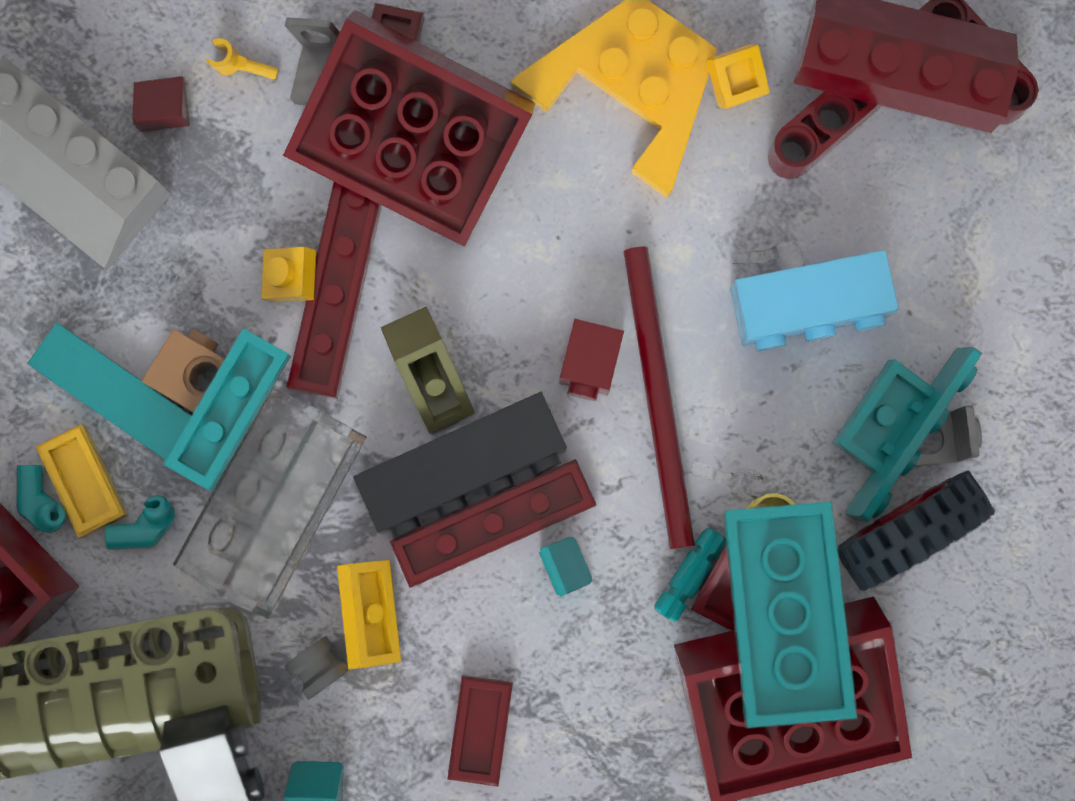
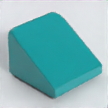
M568 537L540 549L539 555L556 595L562 597L592 582V576L574 537Z
M319 761L294 762L290 769L284 801H342L344 769L342 763Z

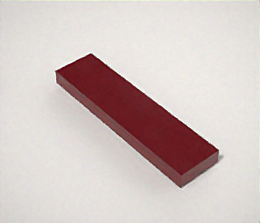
M574 459L390 541V544L408 586L412 588L597 505L579 464Z

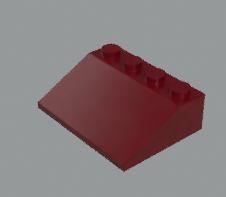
M354 10L346 18L283 156L465 247L533 115L535 102Z
M874 596L844 603L857 714L856 719L746 728L736 631L732 630L674 644L683 692L710 801H738L912 758L893 630Z

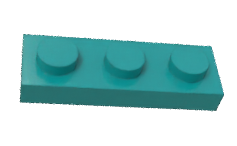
M243 328L163 465L201 487L213 491L287 365L291 355Z

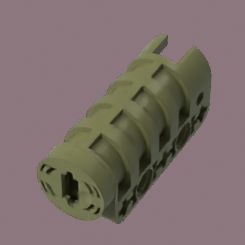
M232 607L205 609L1 647L0 780L160 750L164 721L227 705L233 723H242L244 729L254 727L253 724L261 723L260 687L247 618L241 611ZM179 626L184 629V633L186 632L188 637V643H186L184 651V637ZM222 626L224 631L222 637L199 641L198 630ZM149 630V647L154 657L149 656V650H145L143 646V641L147 640L146 633ZM164 630L170 635L172 640L169 653L163 649L161 644V635ZM131 643L132 653L99 660L98 649ZM73 644L78 645V650H77V651H76V648L74 647ZM46 648H48L47 657H46V654L44 653V650H45ZM85 651L86 662L79 663L77 652ZM61 653L65 658V668L62 667L60 662ZM47 658L48 669L40 670L38 660ZM24 663L26 673L13 675L11 665Z

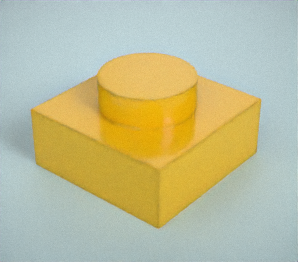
M748 44L706 59L719 108L727 109L770 93L759 45Z
M304 246L264 249L261 299L270 302L314 300L316 250Z

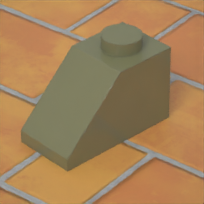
M427 306L380 327L394 362L429 434L475 414Z

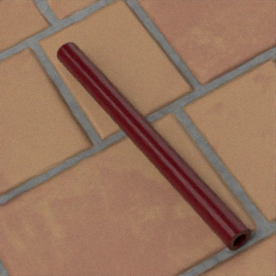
M646 246L633 247L624 250L623 253L670 549L695 546L649 251Z

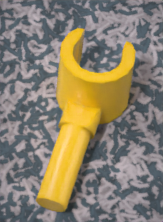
M216 38L211 41L217 49L227 52L226 58L219 62L206 58L208 64L219 74L231 75L240 70L273 80L277 79L279 68L241 56L223 38Z

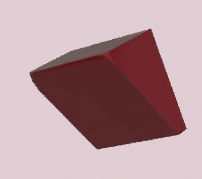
M183 76L134 82L132 116L133 124L140 132L190 126L185 79Z

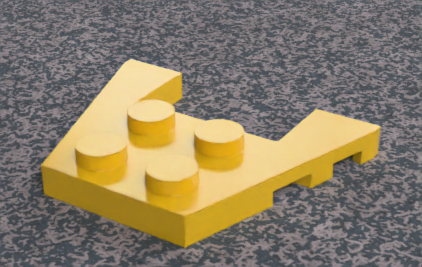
M624 0L516 75L511 81V88L525 98L535 102V105L548 113L577 73L594 83L660 130L633 166L631 173L668 198L672 193L708 80L709 70L706 59L714 57L717 48L651 1Z

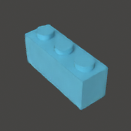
M886 250L736 279L730 287L742 346L755 344L757 351H767L786 346L787 337L805 334L807 342L830 338L837 335L835 328L855 324L856 332L880 328L886 325L885 318L890 317L899 310Z

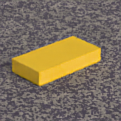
M80 424L35 446L79 538H84L128 516L86 425Z

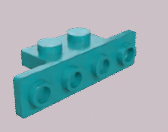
M975 347L955 349L931 385L896 359L887 361L832 442L872 471L846 509V515L853 520L868 522L871 518H877L884 512L892 499V493L889 491L900 475L905 476L917 464L921 455L918 448L926 436L935 433L946 421L949 415V409L946 407L956 392L966 389L975 378L978 371L975 364L981 357L982 352Z

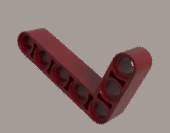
M929 0L919 9L988 27L964 0ZM1019 59V69L1013 90L1018 96L1019 104H1010L1007 118L1001 125L1011 124L1018 120L1033 105L1038 96L1039 89L1035 77ZM824 91L777 133L768 152L769 166L775 174L782 178L794 179L804 175L882 106ZM823 110L834 111L841 118L842 126L839 128L825 126L819 119V112ZM785 142L799 144L805 152V159L801 161L789 160L784 156L781 145Z

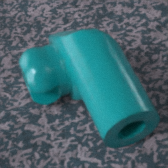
M17 465V512L41 532L53 533L58 531L66 522V510L43 492V466Z
M155 495L149 497L144 502L146 508L134 524L106 526V548L108 550L154 547L174 523L175 509L172 504L163 496Z

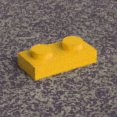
M390 560L338 565L337 573L348 669L401 662Z

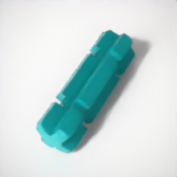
M711 528L703 530L695 542L697 548L695 551H689L668 583L671 586L668 592L663 591L654 605L656 612L673 622L680 618L687 607L684 603L688 598L692 599L713 567L711 562L714 558L717 559L724 548L726 538Z

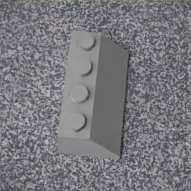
M4 56L1 57L0 184L103 268L108 270L171 194L158 180Z

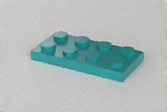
M832 501L724 511L723 517L745 727L856 719L857 714Z

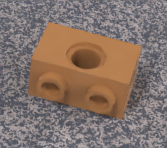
M192 328L189 335L185 336L173 329L141 382L194 412L205 394L198 387L200 373L208 367H217L219 370L225 359L214 353L219 344Z

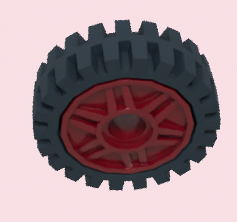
M967 470L943 481L937 486L935 485L921 495H917L905 504L893 509L887 515L875 520L874 523L864 527L837 547L838 556L860 591H865L878 586L882 582L885 583L891 580L896 575L910 570L914 565L928 560L935 553L948 548L950 544L959 541L967 533L977 529L982 523L990 519L995 514V510L970 470Z

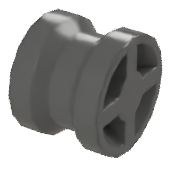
M327 636L312 644L284 666L290 675L299 677L303 683L302 692L308 700L350 670L345 661L337 660L332 653L333 644Z

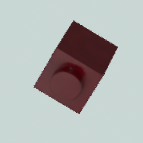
M574 318L559 379V384L568 386L567 394L592 401L597 400L598 393L608 396L624 334L623 330Z

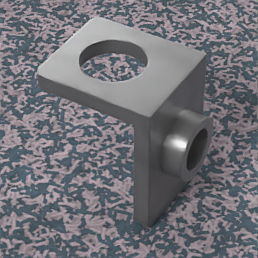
M288 17L286 18L285 27L303 46L290 99L296 105H306L340 31L328 20ZM305 30L320 32L327 37L315 36Z
M973 405L963 406L949 412L946 421L938 429L942 435L940 449L934 454L921 452L915 466L963 462L979 457V448L982 445V430L979 419L975 418Z

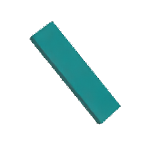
M57 322L27 363L165 460L192 416Z

